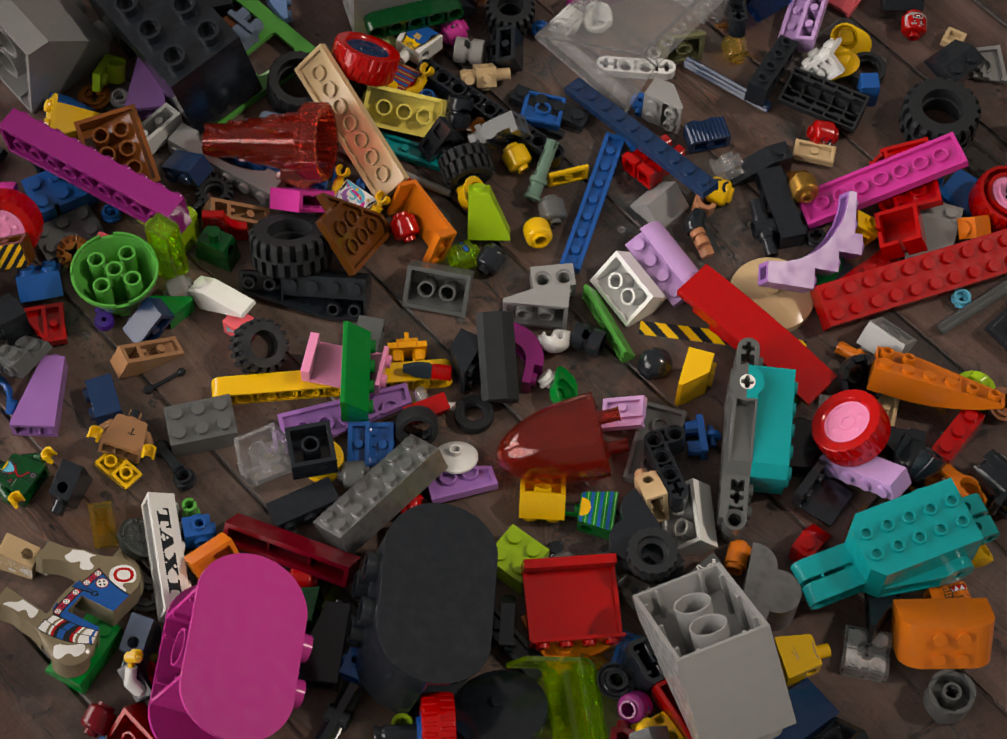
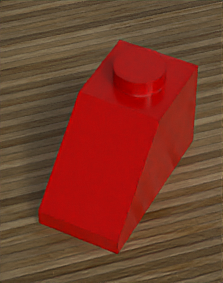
M813 523L801 533L791 546L788 558L795 563L821 552L832 538V535Z

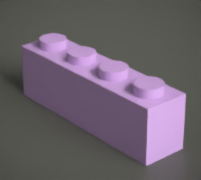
M824 454L819 458L826 463L824 472L827 473L828 477L842 480L846 484H852L864 491L875 493L882 498L896 499L911 485L906 467L877 456L865 464L853 467L834 464Z

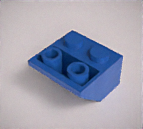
M48 260L42 262V265L34 266V264H31L27 268L17 269L15 279L20 303L64 296L65 289L60 262L55 263V260Z

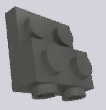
M26 335L19 338L14 346L4 344L0 347V373L3 372L10 377L16 376L23 379L53 347L48 341Z

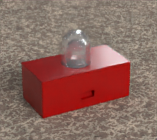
M421 386L414 390L416 402L402 407L403 409L417 405L428 407L434 411L437 417L451 412L445 392L429 397L427 390ZM413 421L408 423V425L411 427L423 421Z

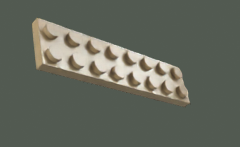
M319 44L294 71L373 197L375 198L378 191H383L385 195L382 197V200H384L385 196L390 197L396 191L399 183L407 181L410 177L327 46Z

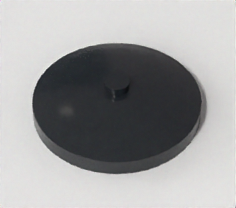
M495 670L480 674L468 681L459 690L454 699L456 732L461 739H536L544 730L548 720V703L542 687L531 677L516 671Z

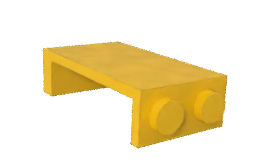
M54 93L50 99L45 101L44 111L46 112V118L43 121L49 127L61 130L66 136L79 140L74 122L102 113L57 102L58 94Z

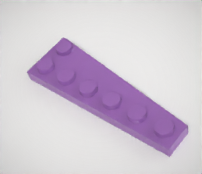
M407 383L383 388L380 395L370 394V400H374V412L369 414V421L374 422L403 410L402 407L412 404ZM340 399L277 414L287 456H289L284 428L329 420L332 437L335 438L348 432V422H350L342 421Z

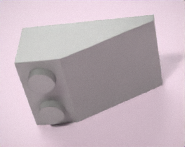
M943 203L940 206L920 210L928 251L912 255L906 252L905 259L954 245L958 231L957 218L962 217L964 208Z
M548 283L503 298L502 311L513 312L514 322L522 326L566 330L570 285Z

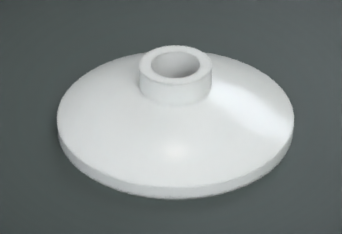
M453 441L438 447L448 465V468L444 471L445 473H465L473 469L478 462L477 450L468 443Z

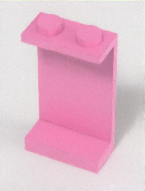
M311 332L300 370L302 381L341 388L342 346L320 342V334ZM384 346L383 353H371V360H375V373H371V380H374V393L370 394L380 395L381 388L386 387L388 375H385L386 368H390L392 363V355H389V346Z

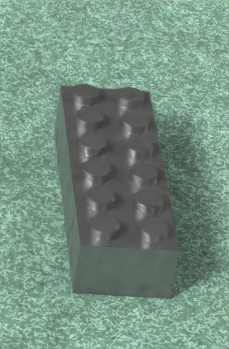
M410 434L346 493L339 497L326 511L321 513L313 523L324 541L337 549L354 554L448 468V465L439 448Z

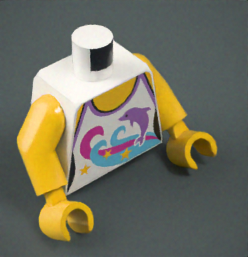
M337 165L335 171L338 178H335L330 190L335 191L334 197L378 213L382 211L383 205H388L391 202L389 196H385L384 200H382V197L385 195L383 191H378L374 198L348 179L344 181V178L348 177L351 171L347 167L345 172L341 174L343 165Z

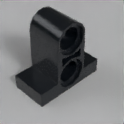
M439 116L417 148L427 161L434 162L440 153H445L449 149L467 142L445 117Z

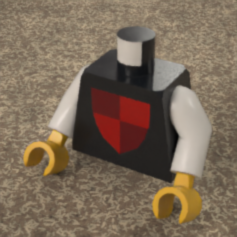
M132 649L131 652L124 654V661L127 664L117 671L124 682V687L130 691L137 703L150 700L159 653L143 657L141 649Z

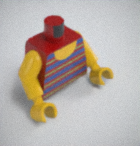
M400 62L393 82L387 85V87L419 94L428 81L426 79L427 76L434 74V68L430 66L429 70L425 72L428 64L424 62L420 65V71Z

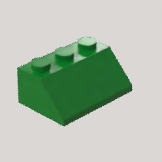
M86 614L83 619L100 628L99 647H96L94 655L91 657L89 669L84 674L74 678L58 675L53 670L52 663L45 670V673L83 695L86 694L118 650L124 635L121 626L117 624L112 626L90 614Z

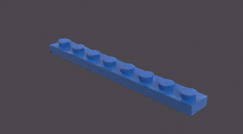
M606 132L560 261V264L573 263L574 273L580 274L625 145L624 138L614 133Z

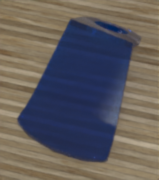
M751 0L746 7L752 17L760 23L763 19L790 4L792 0Z

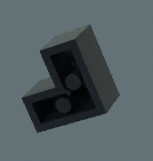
M9 292L0 297L1 341L6 340L8 345L13 346L19 338L24 335L32 336L33 332L25 310L16 297L13 298Z

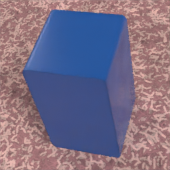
M860 73L856 91L870 96L867 107L876 106L880 92L878 73Z

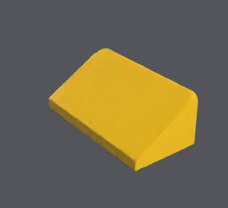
M585 164L548 173L546 177L548 187L587 179L589 165Z

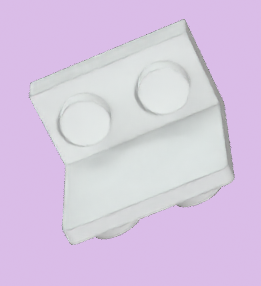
M839 37L835 40L831 38L820 49L815 47L807 53L808 57L801 62L802 66L800 69L828 80L842 74L845 69L834 55V52L842 42V38Z

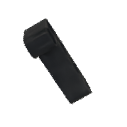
M724 0L729 36L742 38L746 35L748 19L746 6H758L761 4V0Z
M670 425L652 430L644 436V456L651 471L655 470L666 488L669 509L674 512H682L687 508L689 492L673 455L681 453L685 448V430L680 425Z

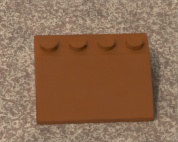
M135 104L74 122L79 140L83 145L95 148L100 154L112 157L117 163L129 166L134 172L146 175L155 183L161 182ZM100 200L102 206H105L106 204H108V203H106V202Z

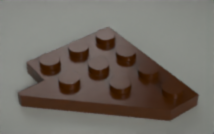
M326 193L318 194L316 198L325 213L315 223L349 276L355 275L392 234L390 225L381 213Z

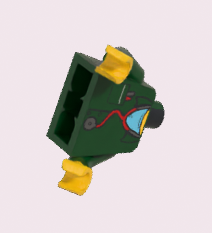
M48 446L39 453L21 455L14 453L6 462L0 460V497L2 502L13 505L15 509L19 507L18 503L26 508L50 475L46 463L53 464L54 460L51 457L58 453Z

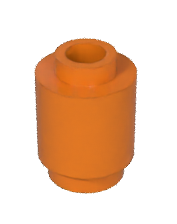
M738 539L729 543L724 560L725 568L729 574L739 576L747 568L751 547L743 540Z

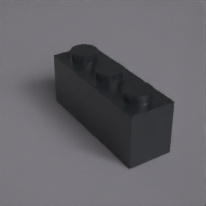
M328 476L266 503L267 513L274 526L293 532L297 527L304 524H312L321 513L337 501L339 496Z

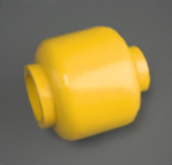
M513 142L503 149L502 160L510 172L522 174L530 168L529 164L532 161V156L524 144Z
M531 218L523 226V233L530 247L543 248L552 240L553 234L545 218Z

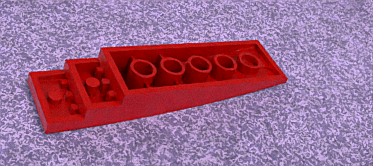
M705 264L677 290V295L693 307V313L709 324V330L736 351L738 343L742 339L750 337L755 339L760 345L759 357H763V366L796 369L795 382H798V389L795 397L805 405L809 406L837 379V375L795 336L708 264Z

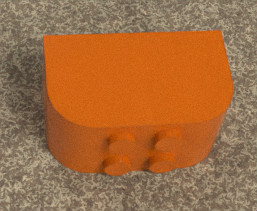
M987 598L893 599L890 642L898 661L911 668L973 669L984 667L991 660L995 615Z

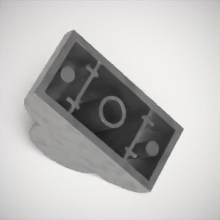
M754 542L748 560L743 592L770 624L771 631H779L788 627L794 619L801 599V586L792 574L777 569L776 556L768 547Z

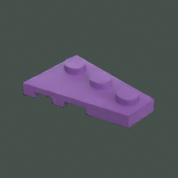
M475 466L470 471L461 474L443 472L427 486L432 503H443L498 489V482L492 466Z

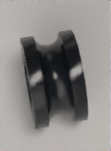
M818 227L809 229L806 236L807 245L811 248L818 246L826 237L825 231ZM813 236H818L819 240H814Z

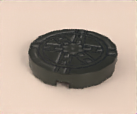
M126 519L118 527L116 539L118 538L120 542L118 544L120 549L127 556L135 560H149L143 519Z

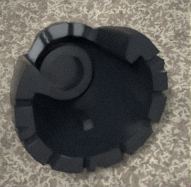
M857 354L847 358L838 370V382L841 390H863L879 399L882 395L881 393L867 390L870 369L876 357L870 354Z
M907 433L902 435L895 450L893 463L907 468L910 480L913 483L923 482L933 477L948 463L936 451L926 447V444Z

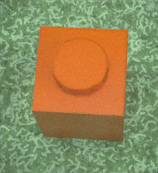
M989 215L957 218L959 239L977 238L991 233Z

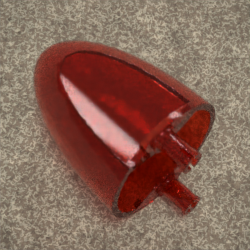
M591 391L551 404L517 423L500 441L496 451V460L505 472L522 480L547 484L583 483L611 478L612 471L609 458L614 454L629 452L630 448L627 437L607 442L604 439L601 425L621 421L619 408L616 406L598 411Z

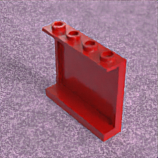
M616 553L523 559L521 572L529 648H536L537 651L549 650L550 646H559V649L573 648V645L582 644L583 647H594L597 643L606 642L608 646L618 645L620 641H623L626 637V632H623L615 570L617 563Z

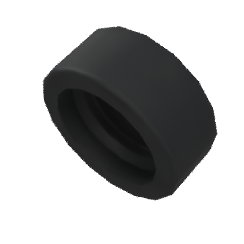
M872 52L857 53L860 65L870 66L878 72L881 85L887 69L885 61ZM855 71L847 76V80L856 88L860 75Z
M420 405L410 406L403 409L396 417V437L400 443L410 434L430 444L436 440L438 436L437 416L428 407ZM413 421H423L430 425L427 430L420 433H412L404 429V426Z

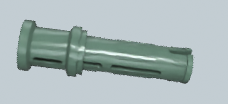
M546 139L534 175H531L529 178L530 184L527 192L523 194L524 198L537 203L541 202L540 196L544 186L547 185L546 177L559 142L553 139Z

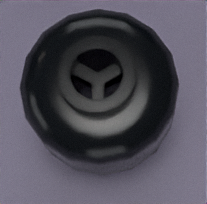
M494 243L484 245L475 257V262L478 265L476 269L485 276L488 273L496 275L506 263L505 251Z

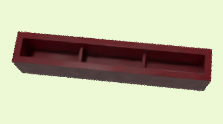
M237 513L224 524L223 533L233 540L237 549L266 557L278 564L346 588L353 582L355 573L359 570L361 560L359 556Z

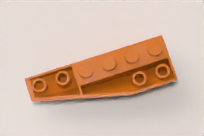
M877 346L874 355L876 359L872 362L867 390L933 407L965 410L1004 409L1005 394L996 389L918 358L913 354L897 352L890 347Z

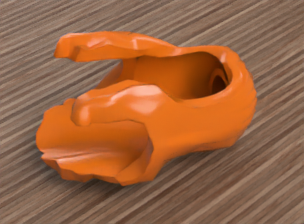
M947 464L936 475L924 481V486H930L952 478L962 498L978 493L987 508V498L982 493L979 482L973 476L964 475L957 471L951 464Z

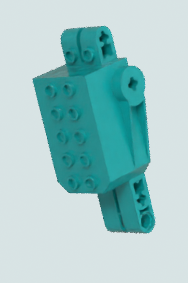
M948 478L856 513L845 543L803 558L792 564L790 569L800 586L803 587L801 591L810 609L816 610L860 592L881 598L938 587L961 580L974 571L975 567L972 561L979 547L998 538L1000 532L992 517L987 515L988 510L980 495L974 493L962 498L952 478Z

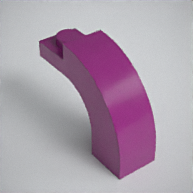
M514 322L516 354L525 364L521 392L530 394L531 386L536 385L537 376L543 374V349L537 337L530 330Z

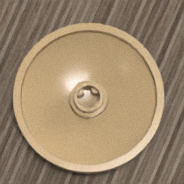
M765 257L749 261L741 266L732 277L731 283L758 304L789 332L799 328L806 322L814 305L810 292L799 293L758 286V268L760 264L766 261L786 260Z

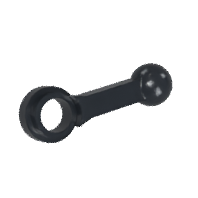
M156 441L154 443V446L157 448L155 455L162 457L172 469L175 487L180 491L192 489L197 483L195 473L178 462L170 452V444L167 441ZM189 475L186 480L179 481L182 476Z

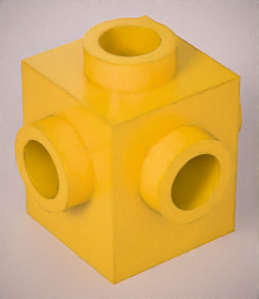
M857 210V229L855 233L863 234L865 247L878 237V230L874 217Z

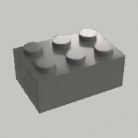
M230 394L163 407L170 445L175 458L240 445Z

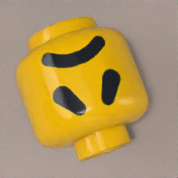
M714 176L713 178L718 181L719 188L706 196V201L719 206H724L726 203L730 204L735 188L732 187L730 181Z

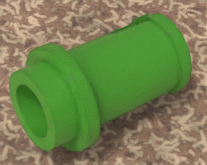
M193 498L183 500V518L194 514H201Z

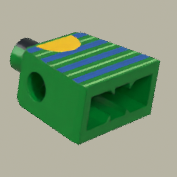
M582 492L580 504L566 502L565 516L578 518L576 528L578 531L609 540L610 531L614 526L618 492Z

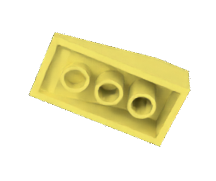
M365 85L361 102L378 128L423 138L439 116L445 117L447 100L387 86Z

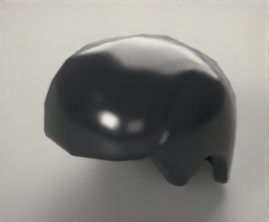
M652 347L646 349L639 357L637 368L639 373L647 380L653 378L662 379L672 370L673 361L666 350Z

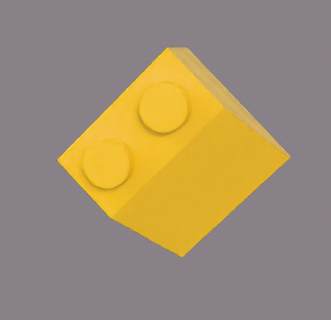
M692 347L688 348L674 405L680 406L705 394L707 385L712 386L717 363L713 362L715 353Z
M521 478L519 518H523L525 521L545 519L551 523H557L559 520L564 521L566 480Z

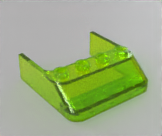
M524 656L506 663L507 668H537L542 672L553 739H608L600 690L597 685L596 667L591 659L587 657Z

